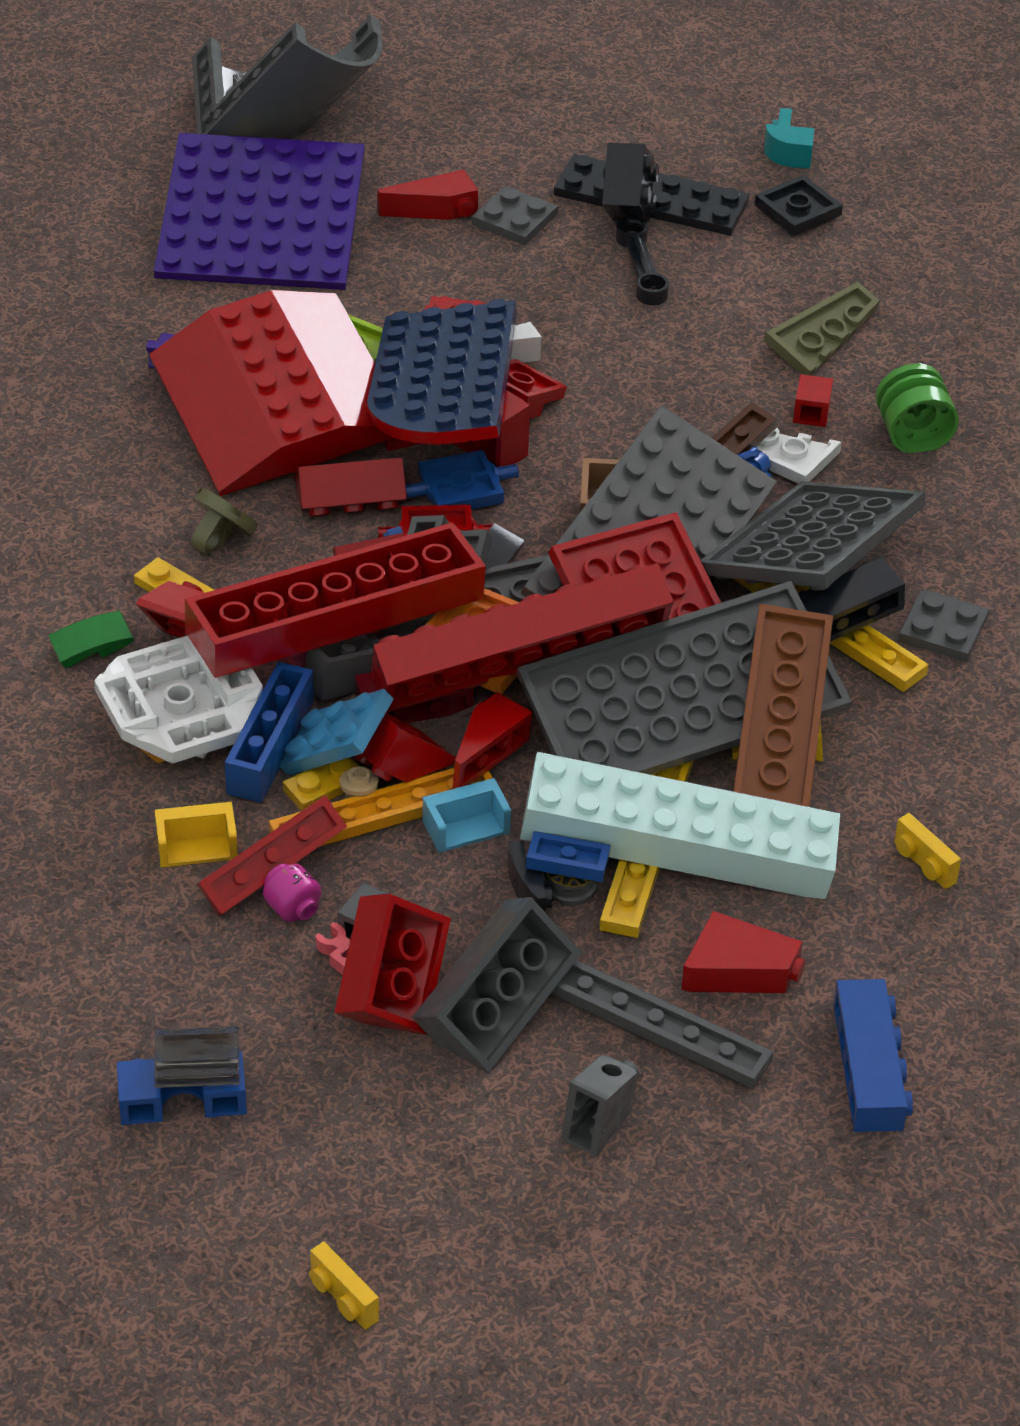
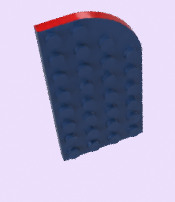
M495 299L487 304L473 305L471 303H463L455 308L440 309L438 307H431L422 312L408 313L406 311H399L386 316L367 400L373 424L391 437L420 444H452L499 438L517 317L515 300Z

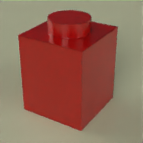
M800 374L793 423L826 427L831 403L833 378Z

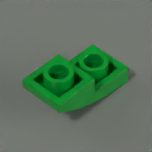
M121 611L96 615L68 625L48 635L64 668L71 667L96 652L102 658L135 641Z

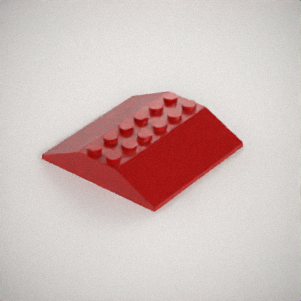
M270 290L208 310L149 354L219 496L294 472L298 467L312 466L394 438L379 430L370 418L367 400L375 362L336 293Z

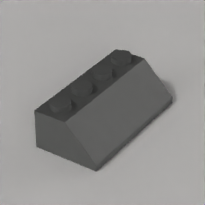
M532 897L506 899L412 1018L435 1043L489 1073L582 953Z

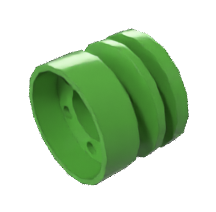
M921 363L904 365L894 369L885 376L877 387L875 401L893 445L900 451L914 453L937 450L950 441L957 431L959 423L957 411L940 373L932 366Z

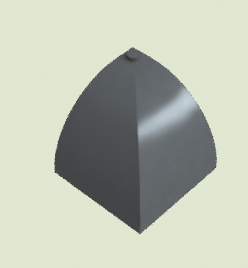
M370 15L351 34L352 42L333 56L306 42L305 29L295 22L248 72L223 67L220 43L210 37L192 56L197 134L291 140L301 135L314 125L379 59L383 46L380 21Z

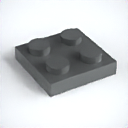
M504 186L472 216V225L526 245L558 214V206L541 198L520 192L515 188Z
M921 589L899 632L898 642L967 662L988 618L989 609Z

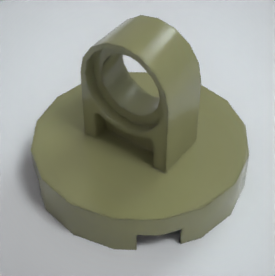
M199 488L192 499L197 505L207 511L192 537L193 548L210 557V552L215 548L220 549L233 529L251 537L259 525L245 512L241 514L231 506L230 502L205 488Z

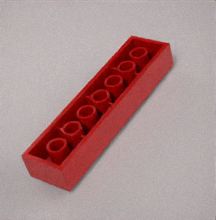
M452 522L185 598V632L214 678H218L484 599L486 565Z
M645 563L630 567L621 574L614 576L609 573L599 575L592 579L590 583L579 586L567 584L557 589L555 593L544 596L541 594L529 595L517 604L510 606L498 604L488 608L485 613L472 617L469 614L460 615L453 618L449 623L437 627L435 625H425L416 629L413 634L402 637L398 635L387 636L381 639L378 644L373 645L371 675L376 690L385 689L393 698L386 711L388 713L487 684L490 678L506 675L515 676L517 675L518 667L669 619L674 602L659 563L648 566Z

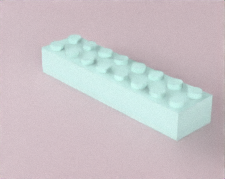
M537 752L529 784L520 839L531 841L533 832L537 831L611 845L609 855L611 858L658 866L660 868L797 896L826 899L836 870L840 813Z

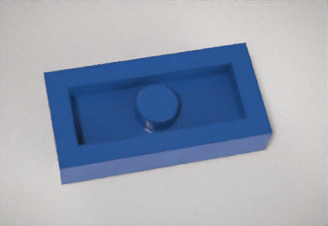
M534 831L526 857L525 868L603 883L611 845Z

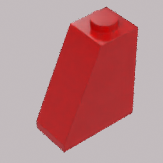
M713 911L683 966L681 990L687 992L786 993L791 981L799 982L806 963V960L801 958L803 942Z

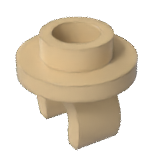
M360 766L345 771L340 777V787L345 792V799L373 793L378 787V776L370 771V769Z

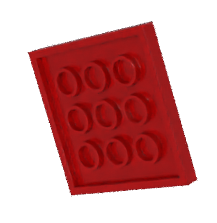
M677 512L553 545L548 552L563 586L567 584L579 586L590 583L592 579L602 574L609 573L612 576L621 574L630 567L645 563L647 566L659 563L674 602L669 619L721 603Z

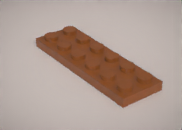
M759 604L733 792L810 807L833 615Z

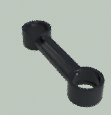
M623 217L617 222L616 241L621 246L627 247L638 277L636 297L643 304L660 305L668 298L669 281L664 275L656 273L646 246L648 224L640 217ZM646 288H656L659 290H648Z

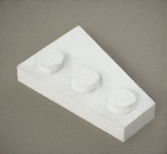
M776 428L756 447L769 457L771 463L769 471L799 484L801 481L810 482L840 453L842 442L831 439L828 444L811 441L812 435L799 433L798 437L780 434L778 428Z

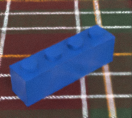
M277 662L225 761L227 795L259 803L263 802L280 769L279 765L286 754V746L298 734L302 726L301 721L309 712L314 702L313 670Z
M885 979L837 980L833 1005L853 1132L903 1131L906 1116L912 1115L913 1101L911 1091H905L903 1085L907 1080V1066L905 1058H899L898 1051L901 1050L900 1027H893L892 1022L896 1015L894 995H888Z

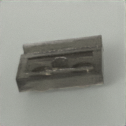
M239 1027L155 1030V1088L239 1085Z

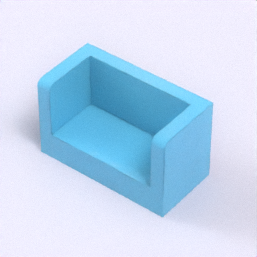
M495 778L423 797L422 821L436 849L440 853L509 834L511 830V808Z

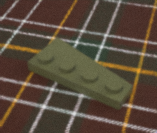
M857 281L770 329L765 334L764 342L796 371L812 376L877 310L880 300Z

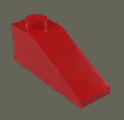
M464 169L377 189V213L379 216L451 220L468 217L478 211V188Z
M498 692L484 702L478 703L473 709L455 759L452 789L470 785L526 744L530 738L532 711Z

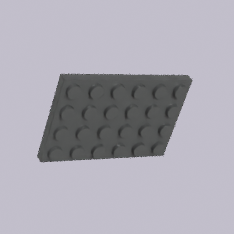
M801 481L700 561L707 575L714 576L717 580L734 578L744 579L747 583L751 584L772 582L777 583V585L792 581L793 585L809 586L811 590H824L830 587L835 580L845 574L859 560H862L866 554L880 545L884 539L897 531L902 524L926 505L925 492Z

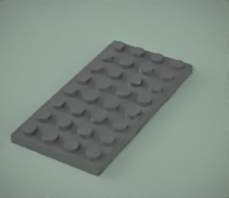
M661 405L557 544L677 512L701 560L750 522L777 481ZM549 554L524 586L521 595L524 597L533 594L548 595L555 593L557 589L563 586Z
M792 581L518 667L517 677L552 755L650 775L739 746L759 604L806 611ZM829 655L821 718L848 710L852 703Z

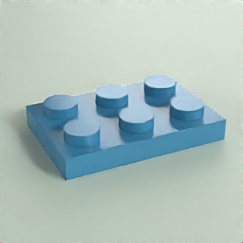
M381 689L369 694L366 692L362 693L356 698L345 702L338 701L332 706L320 710H311L302 719V727L297 736L286 746V754L279 767L286 774L294 775L362 754L392 703L393 698L385 689Z

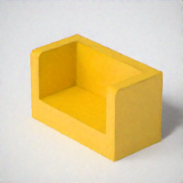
M232 802L155 810L160 867L227 861L238 856L237 833Z

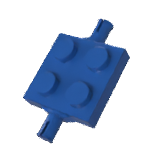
M484 450L418 462V474L422 482L405 485L406 498L425 495L431 500L433 505H471V509L504 503V491L499 481L518 478V467L516 463L496 467L488 460Z

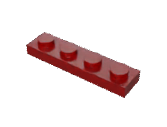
M324 795L197 883V886L220 916L264 885L267 874L273 868L280 864H295L347 828V825L326 795Z

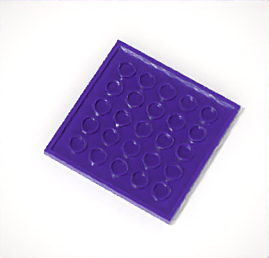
M179 133L155 261L154 278L346 290L365 154L364 144Z

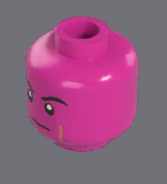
M280 864L267 874L264 880L263 896L268 905L281 919L286 922H294L299 919L307 920L317 912L319 908L318 903L322 895L321 886L304 867L299 864Z

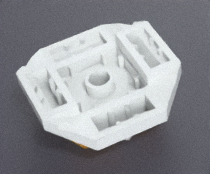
M188 636L117 656L108 665L105 672L94 680L95 692L121 739L140 748L157 763L167 761L172 764L195 756L204 759L208 752L235 744L263 691L262 683L252 668L214 678Z

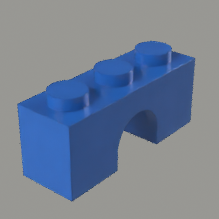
M242 1051L192 1056L178 1055L168 1058L134 1059L132 1061L117 1062L121 1125L163 1122V1106L170 1097L182 1093L195 1095L203 1102L205 1118L247 1114Z

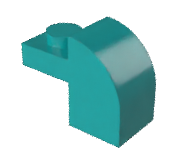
M780 108L779 120L773 119L772 124H766L764 152L770 160L777 164L810 169L815 128L790 126L792 109Z

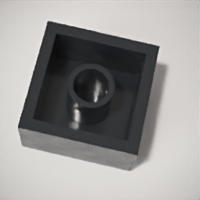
M607 144L602 205L612 220L619 221L623 217L634 216L650 222V213H655L656 194H652L653 182H658L659 164L655 163L654 155L650 154L645 144Z

